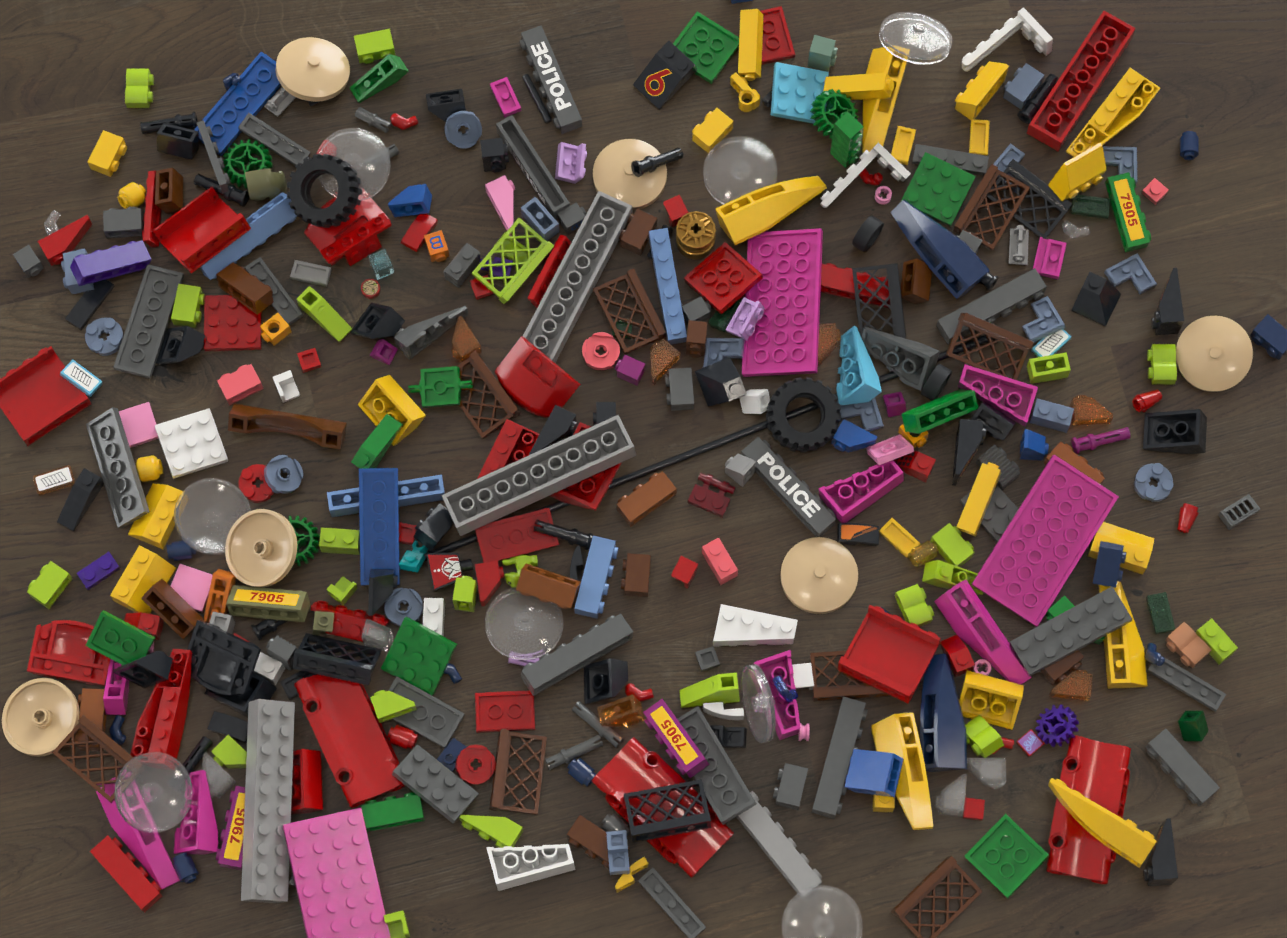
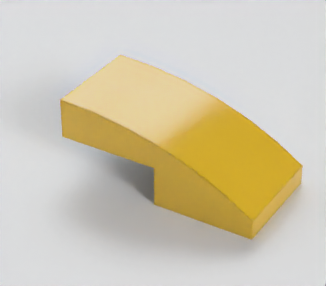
M645 857L629 867L630 874H622L615 885L617 893L633 885L635 880L632 875L648 867Z

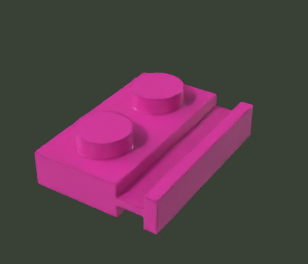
M1040 237L1033 269L1035 268L1041 276L1059 279L1067 243Z

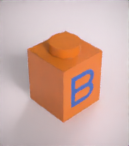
M442 230L424 235L431 262H441L450 257Z

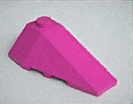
M205 770L191 772L184 795L187 800L184 810L181 809L179 815L182 816L180 828H176L174 854L185 852L188 854L215 853L219 844L218 829Z

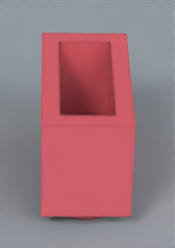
M252 364L242 365L237 371L231 374L226 373L217 380L229 406L263 389L262 383Z
M719 538L702 546V554L720 585L738 576V569Z

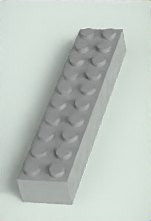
M598 191L523 334L525 339L554 363H556L632 213V205Z
M616 415L442 495V498L459 535L462 536L636 456V452L619 415Z
M265 699L249 702L241 901L263 903L288 902L289 853L282 825L291 823L295 702Z

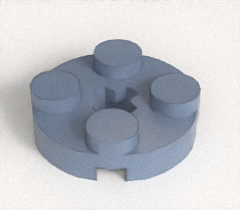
M458 111L447 117L444 127L447 140L458 148L474 146L482 135V126L475 114L468 111ZM461 126L468 127L464 134L458 131Z
M99 318L87 325L85 341L91 351L107 356L118 351L124 333L121 326L113 318ZM102 333L109 334L107 340L104 341L100 338Z
M278 455L272 458L264 468V477L274 493L287 494L299 487L303 479V470L297 460H292L287 455ZM280 470L284 473L287 472L286 479L280 476Z
M1147 464L1138 470L1135 476L1134 488L1142 499L1159 502L1167 498L1172 490L1173 478L1169 470L1163 467L1162 464ZM1150 479L1158 481L1157 487L1149 485Z
M397 588L393 590L391 596L385 601L384 611L388 620L400 627L405 617H409L416 622L423 614V602L415 590ZM400 603H403L404 605L409 604V606L407 607L408 610L400 611Z

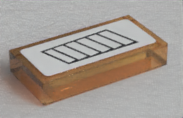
M70 465L33 476L39 496L74 485L75 483Z

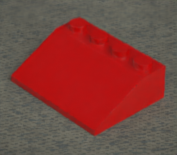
M580 422L573 435L591 426ZM622 462L549 496L564 503L596 511Z

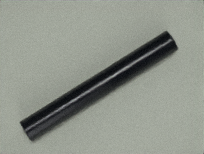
M529 74L523 75L522 79L546 124L550 123L552 119Z

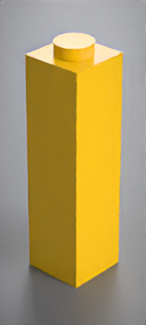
M759 9L741 10L738 74L747 81L761 78L763 14Z
M887 73L825 77L823 91L833 89L837 93L836 91L839 89L842 95L846 94V97H851V100L891 98L894 81Z
M988 462V464L982 463L956 526L960 531L976 537L1001 475L998 465Z

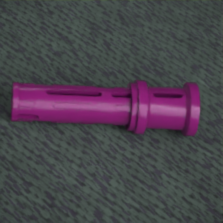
M1125 427L1097 435L1089 433L1087 436L1077 439L1073 437L1071 438V445L1074 453L1079 454L1080 451L1088 449L1092 451L1097 446L1130 439L1131 436L1129 428Z

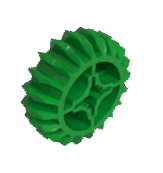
M833 89L823 91L820 95L816 96L815 101L811 104L813 108H811L810 112L813 115L810 119L815 120L813 126L817 125L819 127L817 132L823 131V136L828 135L829 139L833 137L834 123L847 112L856 120L859 118L856 115L858 109H854L856 103H852L850 101L851 97H846V94L842 95L839 89L836 91L837 93Z
M249 139L247 143L240 140V145L234 143L233 149L228 147L229 153H224L225 159L222 160L225 166L223 172L228 174L230 182L232 184L236 183L237 187L244 184L246 189L248 187L245 172L273 167L271 162L272 156L269 155V150L265 149L263 144L259 145L256 140L251 144ZM251 153L258 155L262 160L253 158ZM248 159H249L250 163H249V165H247V169H246L245 165H246V163H248ZM233 168L242 170L244 175L237 173Z
M298 515L295 517V520L288 516V520L297 538V554L294 562L300 567L301 561L308 564L307 558L309 557L313 560L314 555L312 553L319 552L316 547L319 546L320 534H317L318 528L313 527L312 521L307 523V518L304 517L300 521ZM295 528L303 529L309 535L298 534ZM309 542L307 548L300 553L301 547Z

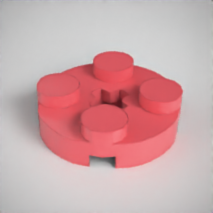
M597 332L584 341L582 356L586 365L595 370L611 369L620 357V346L612 335L605 332ZM600 347H603L606 353H604L603 355H599L598 353H596V350H599Z

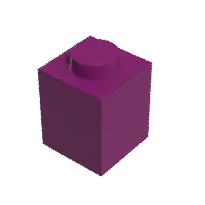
M624 355L622 360H618L615 367L617 377L638 386L645 372V363Z

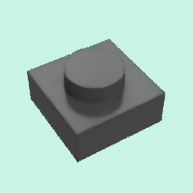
M714 646L695 652L701 672L720 666Z

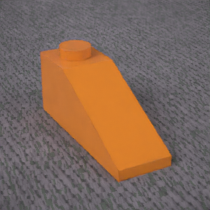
M218 569L213 573L204 622L210 623L213 612L227 614L228 607L226 603L232 586L236 583V577L232 572Z

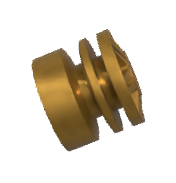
M698 211L689 212L681 217L676 228V244L682 255L696 260L702 259L712 252L716 235L715 223L712 218Z

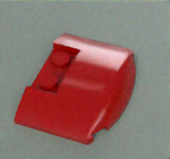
M360 188L362 189V195L358 197L361 200L360 206H355L354 209L357 211L354 215L350 214L348 216L350 219L347 222H341V225L331 226L330 228L318 227L308 223L304 234L319 252L364 223L384 213L363 188ZM337 196L326 202L321 208L329 207L336 200ZM344 255L330 263L331 266L341 260Z
M523 336L520 337L495 370L500 385L516 404L536 416L549 418L555 405L563 408L581 385Z
M56 620L43 626L41 624L36 626L27 672L44 677L49 676L83 682L89 685L105 686L110 658L85 646L94 626L71 620Z

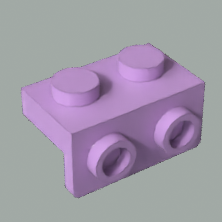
M564 142L558 144L555 179L576 184L585 176L586 144L582 143L579 146Z
M743 297L726 331L747 341L749 336L754 333L757 321L764 314V306L759 301L754 302Z

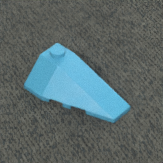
M853 326L841 336L839 356L842 357V364L838 368L840 383H837L836 387L840 405L869 402L882 392L879 376L858 328Z

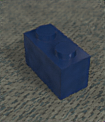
M1267 314L1253 329L1250 337L1255 344L1265 348L1271 357L1280 360L1287 352V329Z
M1100 541L1093 578L1094 584L1116 588L1117 581L1121 582L1123 570H1119L1120 563H1125L1127 553L1123 552L1124 545Z

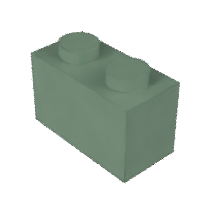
M814 35L809 51L808 67L829 72L830 67H834L837 58L838 48L835 47L836 40Z

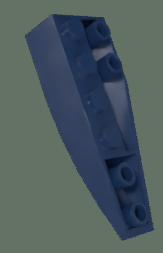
M902 200L891 211L897 224L914 249L956 299L965 296L990 272L987 266L963 240L906 200Z
M947 654L934 655L924 675L920 711V744L925 769L929 772L967 769L966 727Z

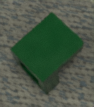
M1185 711L1178 720L1184 741H1202L1208 733V726L1203 711Z

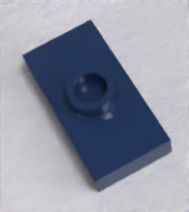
M452 738L437 760L454 772L456 769V758L466 746Z

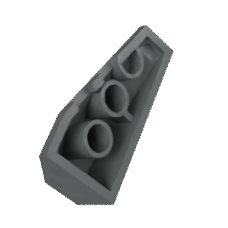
M466 306L410 325L406 329L402 328L394 337L395 344L411 360L468 316V309Z
M868 327L864 328L861 338L868 353L875 359L882 361L887 366L886 368L900 377L899 380L904 384L921 391L936 367L940 351L923 343Z

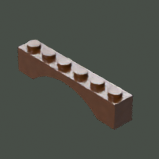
M234 404L229 413L228 431L245 434L254 432L288 433L307 438L321 447L340 450L345 441L347 423Z

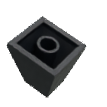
M462 88L426 94L428 110L445 122L447 117L453 113L466 111Z
M1089 272L1071 311L1106 327L1121 293L1107 279Z
M371 302L350 333L369 339L395 336L402 328L405 320L392 307Z
M189 326L167 328L156 364L177 363L200 353L204 346L206 335Z
M730 357L694 371L708 407L747 395L741 377Z
M394 569L370 570L368 616H372L391 596L394 587H397L398 575H394Z
M155 651L115 668L113 673L145 689L168 680L173 658L167 656L163 651Z
M610 658L585 666V704L614 698L628 682V662Z

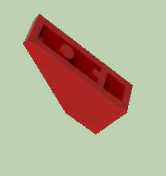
M88 215L38 241L51 266L61 264V261H64L63 253L73 251L93 225Z

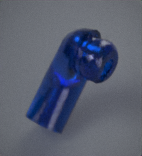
M781 676L773 678L772 681L777 691L786 701L793 702L794 699L798 698L796 690L791 689L789 691Z

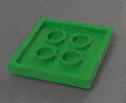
M696 12L673 44L696 65L697 71L694 74L712 84L739 48V37L701 13Z
M925 152L902 200H906L927 216L951 227L976 176Z
M405 617L381 669L433 696L456 649L457 643L409 617Z
M1005 814L964 857L1009 899L1050 855Z

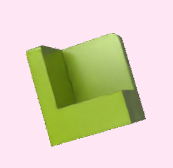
M341 577L335 586L330 584L326 590L328 595L344 606L358 587L354 581L350 582L345 577Z
M404 911L384 915L391 938L410 937Z

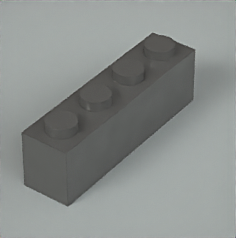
M1166 728L1147 744L1148 755L1152 759H1156L1161 764V769L1175 779L1173 780L1175 785L1179 789H1184L1188 794V799L1193 804L1201 806L1220 788Z

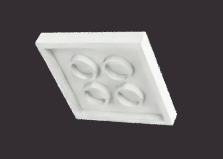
M210 408L155 425V430L173 479L228 462Z

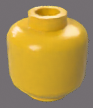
M131 182L119 190L118 202L125 209L128 207H139L145 202L146 190L142 185Z
M154 455L137 459L135 466L139 479L142 482L157 480L160 474H163L162 462Z

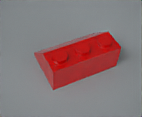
M309 749L293 751L291 814H304L323 810L321 751Z

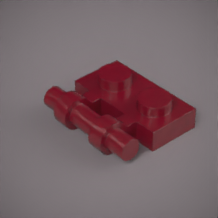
M700 473L698 480L704 482V485L702 487L695 484L688 503L723 518L731 500L725 497V493L734 494L736 487L729 485L730 483L727 481L722 482L715 479L713 475ZM710 485L719 488V493L709 490Z

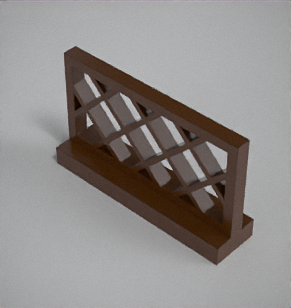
M991 164L956 222L953 231L960 234L962 230H965L972 234L966 229L970 224L977 223L979 232L972 235L983 240L981 245L993 251L1030 187L998 170L997 166ZM998 176L1006 180L1007 186L997 188L995 181ZM1018 186L1024 190L1022 195L1013 197L1011 188ZM1008 189L1011 198L1001 200L998 191ZM996 192L998 201L988 203L987 194ZM1012 201L1013 210L1004 212L1002 203ZM999 204L1001 213L991 216L989 207ZM986 208L989 216L979 219L977 215L978 209ZM1003 217L1004 225L995 228L993 219ZM990 220L992 229L982 231L980 222ZM993 232L995 236L994 242L990 244L985 241L983 234Z
M634 268L627 271V274L593 288V292L624 354H628L657 340L660 342L666 339V331ZM626 281L628 285L626 292L616 289L617 284ZM606 289L612 292L610 298L606 299L600 296L599 291ZM614 292L624 295L621 304L612 301ZM627 297L635 299L636 304L634 308L624 305ZM610 304L620 307L617 316L608 312ZM622 308L632 311L629 320L619 317ZM635 313L643 315L644 320L642 324L632 321ZM618 320L628 323L625 332L616 328ZM630 324L640 327L638 336L627 333ZM646 329L651 331L653 337L645 339L640 337L642 330ZM626 336L636 339L634 345L628 348L624 344Z
M960 313L959 323L946 356L1004 377L1007 376L1003 368L1012 365L1014 374L1011 379L1017 380L1028 350L1032 348L1034 342L968 313ZM962 327H968L972 336L963 339L960 333ZM986 335L989 343L980 346L976 336ZM973 338L977 348L968 352L964 341ZM998 341L1003 342L1006 350L997 354L993 344ZM961 343L965 353L959 356L953 354L955 345ZM990 345L994 355L985 359L981 349ZM1017 348L1022 351L1020 359L1014 361L1010 351ZM978 350L981 361L974 363L969 354ZM1007 353L1010 363L1002 366L998 356ZM995 358L999 368L991 370L988 368L986 361Z
M473 351L469 354V358L458 365L460 380L462 381V377L471 378V385H473L472 388L461 389L462 391H469L468 401L460 400L461 405L459 406L484 439L501 427L506 419L516 418L522 413L504 391L479 354ZM471 363L474 367L473 375L463 374L464 367ZM475 379L485 382L483 390L474 389ZM473 392L483 393L481 403L471 402ZM486 394L495 396L494 405L484 404ZM470 405L480 406L479 416L470 415ZM483 407L493 408L492 418L482 417ZM496 409H504L508 414L503 419H495ZM481 420L491 421L490 428L485 432L480 429Z
M846 651L810 653L814 681V702L842 700L843 697L850 699L891 697V695L866 683L858 684L854 680L855 678H851L841 671L833 679L824 673L830 664L838 670V666L833 661L837 656L844 657ZM823 657L828 663L821 670L815 665V658ZM841 673L849 679L844 686H840L834 681ZM821 674L830 681L825 687H817L816 680Z
M83 715L78 720L79 723L52 753L112 803L137 774H141L145 768ZM81 729L86 734V741L75 742V735ZM89 744L100 745V754L89 755ZM86 745V755L75 756V746ZM72 746L71 757H63L59 754L64 747ZM113 756L115 758V766L104 767V757ZM101 757V767L90 768V758ZM76 759H87V769L78 770L76 768ZM127 768L131 774L127 779L119 780L118 769ZM115 770L116 780L105 781L104 771ZM101 771V781L92 782L90 780V772ZM116 783V791L111 796L105 793V784Z
M506 729L499 731L495 759L496 767L493 775L489 810L538 814L547 737L509 732ZM511 737L519 738L523 745L515 750L511 745ZM533 740L542 741L541 749L536 753L528 745ZM526 746L532 756L523 761L517 752ZM513 755L521 762L514 770L508 764L509 758ZM532 758H535L539 763V768L534 772L526 764ZM522 766L530 774L524 780H521L515 773ZM511 774L519 782L512 789L506 784V778ZM530 777L537 783L536 788L531 792L524 784ZM520 785L527 792V795L521 800L513 793V790ZM510 793L517 803L511 807L503 806L504 797ZM530 796L534 801V810L526 809L521 802Z
M952 856L945 858L891 911L916 938H923L920 935L921 926L931 927V936L929 938H936L983 892L961 869ZM954 869L960 874V883L949 882V874ZM938 884H946V896H935V887ZM949 885H960V897L949 896ZM963 885H970L976 892L971 897H963ZM924 898H932V910H921V901ZM935 898L946 899L945 910H935ZM949 899H959V909L957 911H949ZM910 911L918 912L917 924L909 923L905 918ZM921 912H931V924H921ZM935 913H945V922L942 925L935 924Z

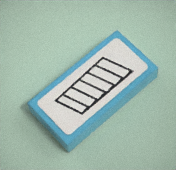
M1062 329L1041 339L1031 351L1037 357L1054 355L1071 339V336Z
M73 359L60 372L63 378L89 397L102 385V381Z

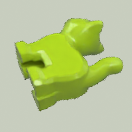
M519 555L510 559H503V565L515 564L517 572L504 574L506 583L512 588H516L524 565L527 563L532 566H538L537 555Z

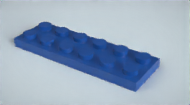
M260 52L239 76L241 83L238 82L237 86L232 85L203 119L206 127L210 126L213 137H210L211 142H216L219 150L217 154L220 156L223 155L242 132L238 127L246 115L250 113L256 116L281 86L276 76V61L263 52ZM199 131V141H201L204 144L202 136Z
M359 468L361 585H369L371 569H394V575H398L397 585H400L398 468Z

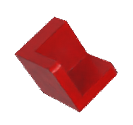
M680 195L663 202L669 215V223L673 228L677 226L678 221L688 211Z
M681 556L671 577L683 582L684 587L688 589L698 571V563Z

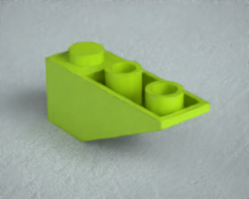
M310 286L296 299L298 306L338 342L352 330L329 303Z
M940 560L925 563L922 582L951 589L961 581L967 580L977 595H983V592L971 585L978 573Z
M737 672L717 674L681 689V708L703 706V703L723 702L724 704L740 702Z
M460 815L459 817L463 827L470 831L475 829L479 832L478 835L487 841L489 839L495 841V845L498 848H503L504 846L514 847L523 832L522 826L506 817Z

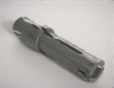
M578 701L575 705L581 711L575 706L572 708V711L593 727L601 738H606L615 748H618L620 744L615 738L621 743L624 741V738L616 733L610 724L604 723L583 705L581 701Z
M596 735L567 750L562 749L560 753L546 758V764L554 761V763L547 766L548 769L552 770L564 763L569 764L570 760L602 747V741L594 744L595 741L601 739L600 736Z

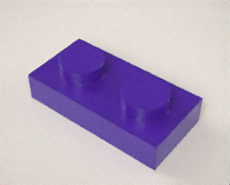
M107 552L76 574L87 590H89L121 568L110 552Z

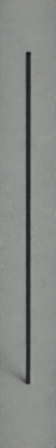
M986 335L977 338L979 345L988 342ZM974 340L965 343L967 350L976 347ZM962 345L954 347L952 353L956 355L964 352ZM948 350L939 353L937 362L949 358V356H946ZM892 371L879 376V381L882 384L899 376ZM812 402L786 412V419L795 418L819 407ZM768 420L614 479L608 490L768 428ZM558 501L535 511L549 508L550 512H553L571 504ZM476 533L425 553V561H427L428 553H448L476 542Z

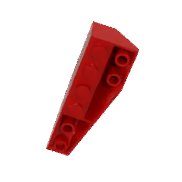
M506 419L478 478L529 456L540 434Z
M183 649L172 650L169 657L173 658L168 680L155 685L138 721L130 755L143 765L160 769H175L186 720L191 679L192 651Z

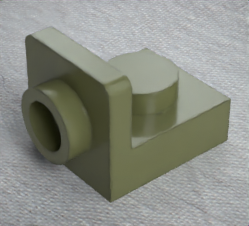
M315 611L312 634L320 636L321 631L332 632L334 613Z

